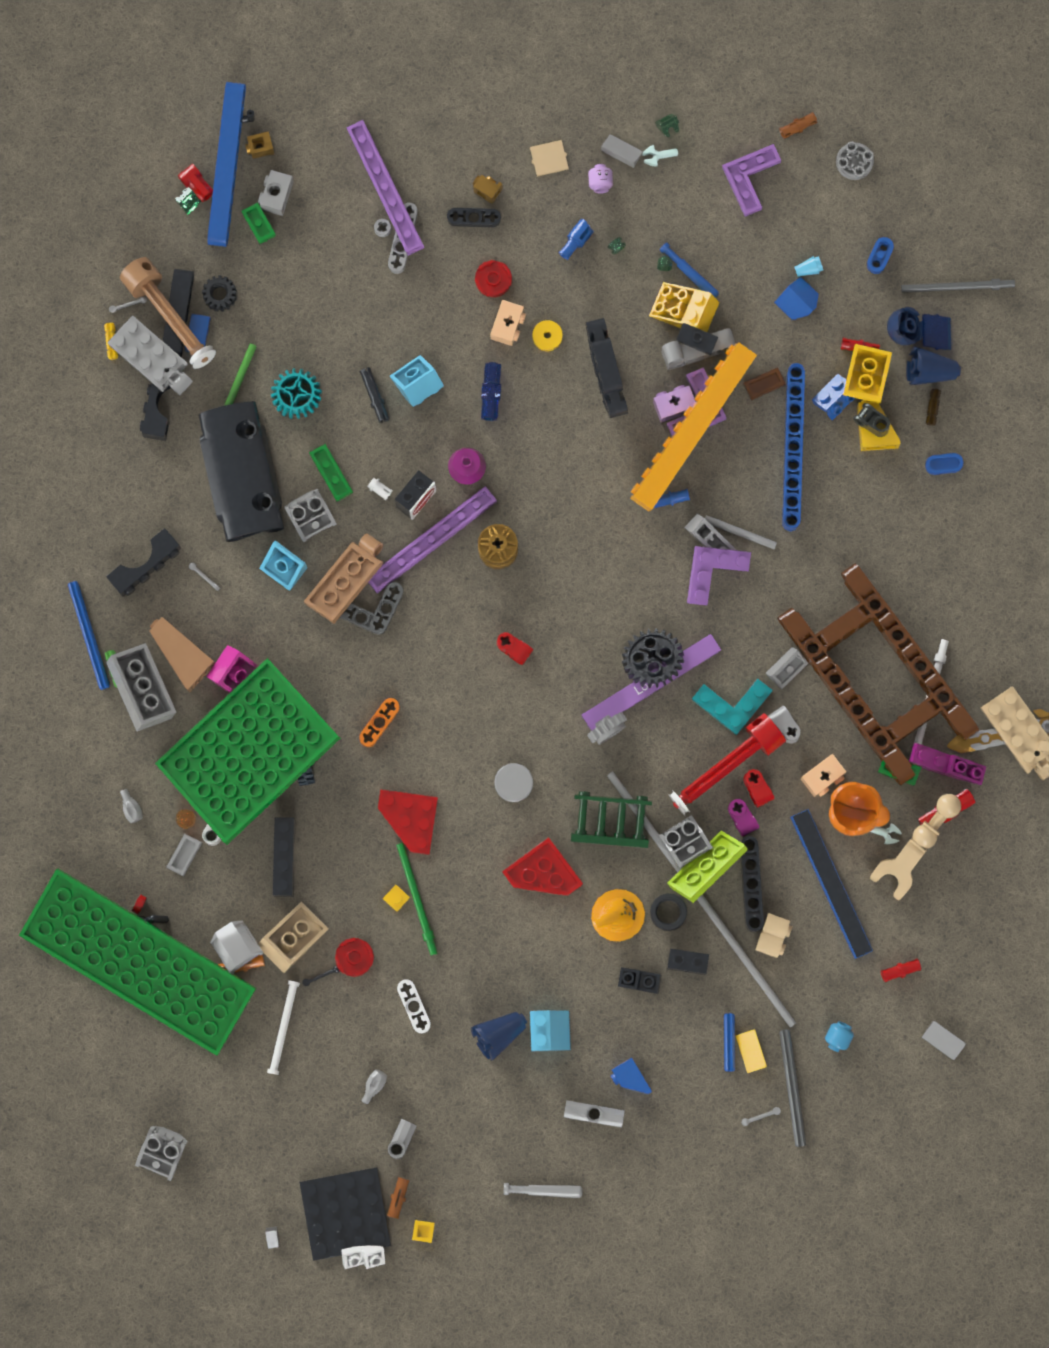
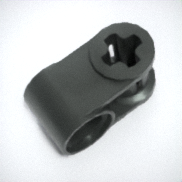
M864 403L862 410L857 416L853 417V420L877 437L887 435L890 428V420L871 405ZM878 423H883L886 426V428L880 430L876 427V425Z

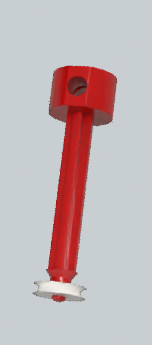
M765 713L746 727L747 732L751 736L748 740L682 790L681 795L678 796L674 791L671 795L668 794L673 801L674 807L679 809L684 816L686 812H690L686 804L692 803L759 749L769 756L786 742L781 731Z

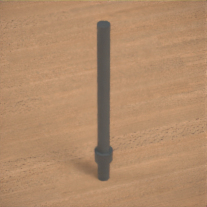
M991 279V281L901 285V291L904 293L990 288L992 290H1000V288L1015 287V280Z

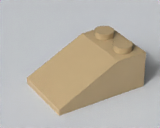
M300 902L262 938L258 945L263 953L285 973L322 937L328 928Z

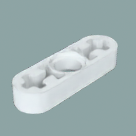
M402 980L398 984L397 990L412 1026L416 1032L426 1033L429 1031L431 1023L415 985L410 980ZM404 983L412 986L409 989L411 996L414 993L416 994V997L410 998L406 1002L404 998L408 996L406 992H401ZM417 1001L420 1008L417 1012L409 1010L408 1005L410 1002ZM422 1011L424 1015L420 1017L423 1022L427 1021L424 1030L416 1027L419 1024L417 1017L414 1020L412 1019V1016H416Z

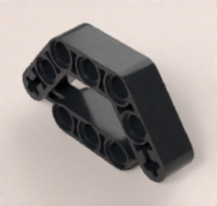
M601 318L585 322L591 360L595 375L598 378L597 383L600 394L602 393V402L609 418L628 414V407L622 393V381L612 343L608 337L605 319Z

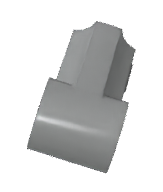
M401 1119L388 1146V1153L393 1159L404 1157L417 1127ZM394 1145L402 1146L401 1154H392L391 1149Z

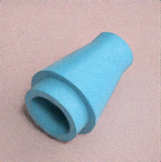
M813 256L795 266L797 276L800 277L820 274L819 272L823 271L819 256L815 258Z

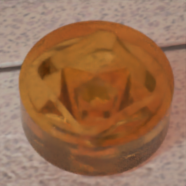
M182 809L176 814L175 821L179 827L188 829L195 824L196 817L191 810Z

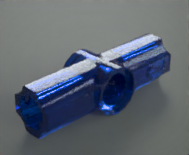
M496 362L485 363L484 383H482L481 420L497 421L498 404L501 398V364Z

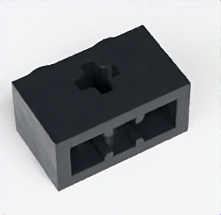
M670 948L667 969L706 975L709 954Z

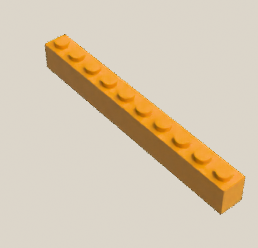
M740 342L729 346L725 352L727 355L725 360L718 362L715 367L717 371L714 376L710 375L705 381L706 388L703 392L700 390L695 396L694 400L696 403L694 406H689L683 414L686 417L682 422L679 421L673 429L674 435L665 440L662 445L665 448L661 453L658 452L652 459L654 464L650 469L647 467L641 476L644 478L640 484L636 483L631 490L633 495L630 499L648 512L654 508L757 355Z

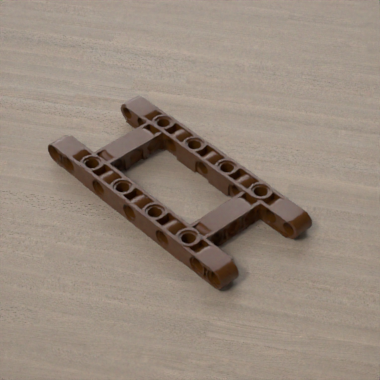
M855 563L843 571L841 576L845 581L846 587L859 604L817 634H814L800 613H796L793 608L778 616L777 619L881 762H885V767L901 786L915 776L911 769L912 765L896 745L902 739L939 713L942 714L956 735H960L964 741L977 733L979 728L861 568ZM876 602L880 608L874 610L870 607V603ZM871 621L928 696L922 703L914 705L909 712L897 717L887 727L878 724L873 717L871 709L862 697L856 694L850 686L848 678L827 654L828 651ZM894 633H900L902 635V639L895 640L892 635ZM809 646H815L818 649V651L816 653H810L807 650V648ZM921 663L925 666V670L918 671L915 665ZM836 676L840 679V683L833 684L830 678ZM945 694L948 697V701L941 702L938 696ZM860 707L863 713L856 715L853 712V708ZM883 738L886 744L878 746L876 739Z

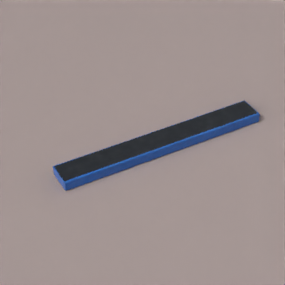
M807 809L791 816L790 819L854 959L872 952L870 943L809 810Z

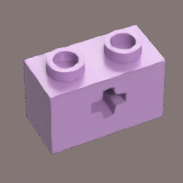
M684 385L674 388V391L669 393L666 391L656 394L653 400L661 423L682 416L689 406L693 407L696 403L690 386L685 387ZM672 399H674L675 402H678L676 406L674 405V403H671Z

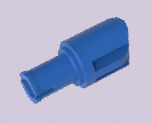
M580 219L568 234V242L559 251L560 256L564 259L569 260L576 248H582L594 233L586 220Z

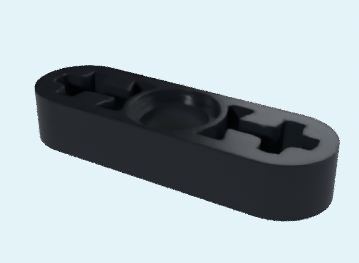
M452 208L447 213V221L451 226L493 228L500 224L501 214L496 209ZM457 213L459 217H463V213H466V222H463V218H457V221H453V218L450 216ZM482 213H484L485 217H487L484 218L485 222H482ZM470 214H478L479 220L471 222L469 220ZM491 214H495V217L498 219L491 222L489 217H491Z

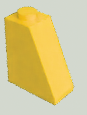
M862 400L857 405V415L862 410V405L867 403L886 416L879 403ZM878 423L876 425V427L880 430L886 428V426L883 423ZM891 424L888 434L883 437H877L867 429L859 426L861 451L899 448L900 439Z

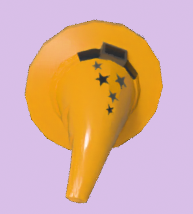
M614 889L605 892L597 899L592 908L591 919L594 929L600 936L609 941L621 942L631 939L639 932L644 923L645 911L642 902L635 894L627 890Z

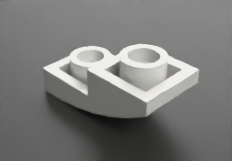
M357 1246L342 1249L343 1266L345 1269L364 1264L366 1269L383 1265L385 1264L384 1248L381 1246Z

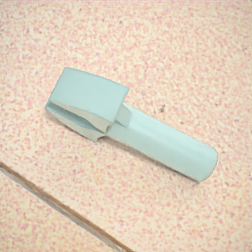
M652 145L643 152L642 156L653 155L652 159H645L644 163L650 166H657L659 159L678 156V150L657 151L654 149V145Z
M892 823L887 829L875 827L870 831L885 838L884 844L887 845L899 842V840L892 839L888 833L902 834Z

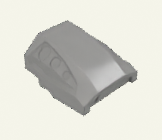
M318 489L300 496L284 507L303 542L317 533L336 525Z
M692 815L659 835V838L679 868L713 848Z
M243 920L230 922L215 932L210 942L231 974H234L236 970L259 954H263L262 949Z
M151 1126L135 1166L144 1167L167 1177V1180L171 1181L188 1141L181 1134L169 1129Z

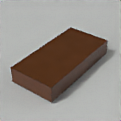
M778 367L743 383L751 401L786 385Z

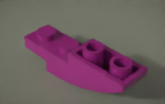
M914 743L909 760L913 764L922 766L923 769L977 785H982L986 766L918 743Z

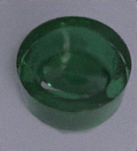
M666 256L660 257L657 262V269L659 271L672 270L671 258Z

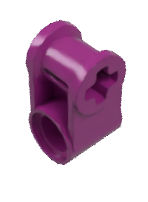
M735 799L728 805V812L742 837L759 828L755 817L743 800ZM734 804H736L737 806L741 805V813H739L738 811H733V808L735 807Z

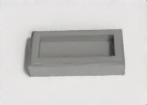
M184 834L166 868L184 877L202 842Z

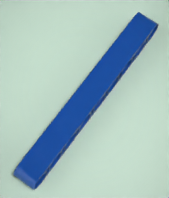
M226 82L208 229V245L224 247L228 245L246 84Z
M794 363L789 367L786 377L782 526L790 532L798 528L801 520L805 369L798 363ZM796 370L801 376L793 377L791 372ZM797 389L800 394L797 396L792 395L790 390ZM792 407L798 408V409H799V413H798V414H793V413H791L790 408H792ZM795 425L799 431L791 432L789 427ZM796 444L798 446V450H790L789 445ZM794 462L798 465V468L790 469L788 463ZM795 481L797 487L790 488L787 482ZM794 499L797 505L791 507L787 504V500ZM794 518L796 520V524L789 525L786 522V519Z

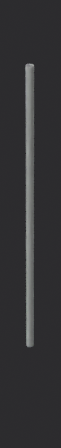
M609 773L607 777L623 798L633 799L615 773ZM628 804L637 817L638 805ZM645 816L644 828L678 873L683 867H678L659 838L658 832ZM702 894L697 899L788 1026L792 1027L795 1025L796 1022Z

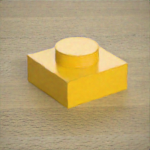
M397 885L383 898L396 912L410 899Z
M415 1220L412 1240L432 1243L435 1223Z

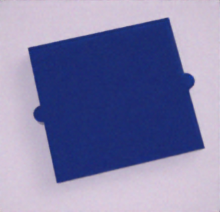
M923 314V347L935 348V350H951V318L939 316V314Z

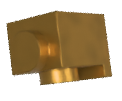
M269 131L247 137L248 143L245 144L247 154H251L253 159L275 155Z
M478 175L473 182L474 193L493 204L503 190L502 183L496 184V181L489 176Z

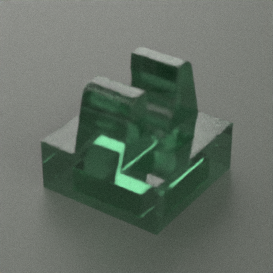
M669 114L655 122L657 128L666 137H670L668 132L670 127L676 133L679 132V121L677 116Z
M187 188L182 190L183 193L176 197L175 201L189 215L201 201L193 190Z

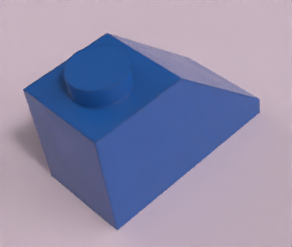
M632 1058L611 1070L613 1074L610 1076L615 1085L620 1084L622 1088L645 1094L652 1092Z

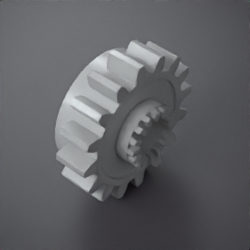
M619 712L613 717L607 715L595 723L596 728L590 731L587 736L592 743L597 741L600 745L626 727L624 722L627 721V718L623 712Z

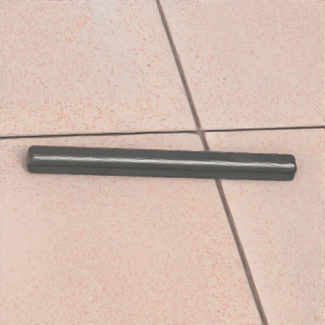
M789 1029L781 1030L779 1034L795 1146L801 1147L806 1145L791 1034Z

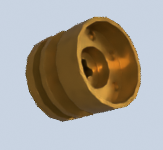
M494 524L481 532L478 538V552L483 563L492 569H504L515 561L518 555V540L511 528L503 524ZM497 541L501 544L499 549L495 546Z

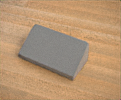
M611 134L601 146V151L633 168L643 151Z
M792 647L766 672V675L780 689H783L808 662L797 649Z
M932 1021L922 1036L924 1040L952 1060H955L966 1045L965 1042L935 1021Z

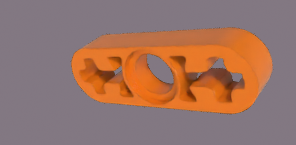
M386 699L360 733L359 739L363 746H374L395 718L400 709L396 699ZM392 703H395V711L390 710L387 714L388 716H391L389 719H387V717L384 714L380 713L381 711H383L384 713L387 711L388 708L386 704L391 705ZM380 717L385 720V725L382 728L375 727L374 721L376 718ZM372 726L379 733L376 735L374 732L372 735L373 741L365 743L363 736L371 733L372 730L369 727Z

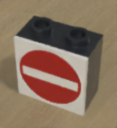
M418 470L395 498L396 507L413 520L436 492L435 482Z

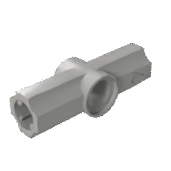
M566 1100L564 1118L622 1128L625 1110ZM592 1108H596L600 1112V1116L596 1120L591 1119L588 1115L589 1110Z

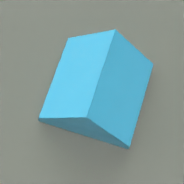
M274 541L259 569L290 591L306 571L307 565L288 549Z

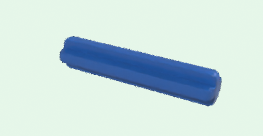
M733 1013L724 1014V1070L727 1072L735 1071V1015Z

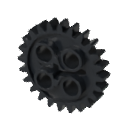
M657 628L654 633H651L650 629H648L647 634L640 631L641 636L639 638L634 635V642L628 640L630 647H624L626 653L622 654L624 659L622 664L625 673H628V678H633L635 684L640 681L641 687L647 683L649 688H651L652 684H655L658 688L660 682L663 685H666L667 679L672 682V675L678 676L677 670H682L681 663H684V658L682 657L684 652L681 650V643H678L677 637L673 638L672 633L666 636L665 630L659 634ZM649 645H655L653 648H647ZM670 654L669 657L663 658L664 655ZM638 659H644L642 662H636ZM658 668V671L651 672V670Z

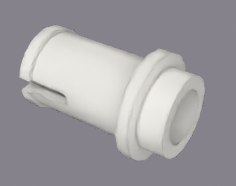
M373 478L367 486L370 488L369 491H374L384 500H387L393 490L379 482L380 479Z

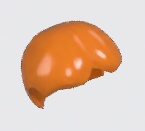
M848 782L837 787L831 795L829 819L833 827L844 835H863L872 831L875 827L886 825L890 820L888 808L883 805L880 794L872 786L858 782Z

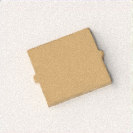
M562 140L530 147L533 159L532 164H534L537 177L569 169L566 160L567 153L564 152Z

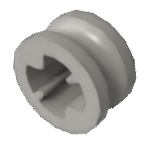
M379 219L375 222L374 230L376 235L386 237L390 234L391 225L388 220ZM381 224H383V226H384V224L387 225V226H386V231L383 232V231L381 230V232H380V231H379V229H380V228H379V225H381Z

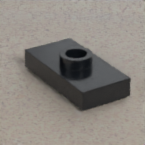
M683 323L676 341L711 356L718 337Z

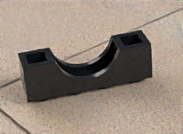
M153 383L148 384L147 395H149V398L143 407L145 418L140 423V431L144 438L166 441L170 423L166 417L160 414L158 402L162 394L171 389L170 386L162 392Z
M165 528L150 540L152 553L144 565L137 568H128L120 564L106 576L122 597L131 595L140 582L143 584L148 581L151 573L155 570L158 572L165 566V562L169 558L174 559L179 555L180 545Z
M274 818V897H294L295 818Z

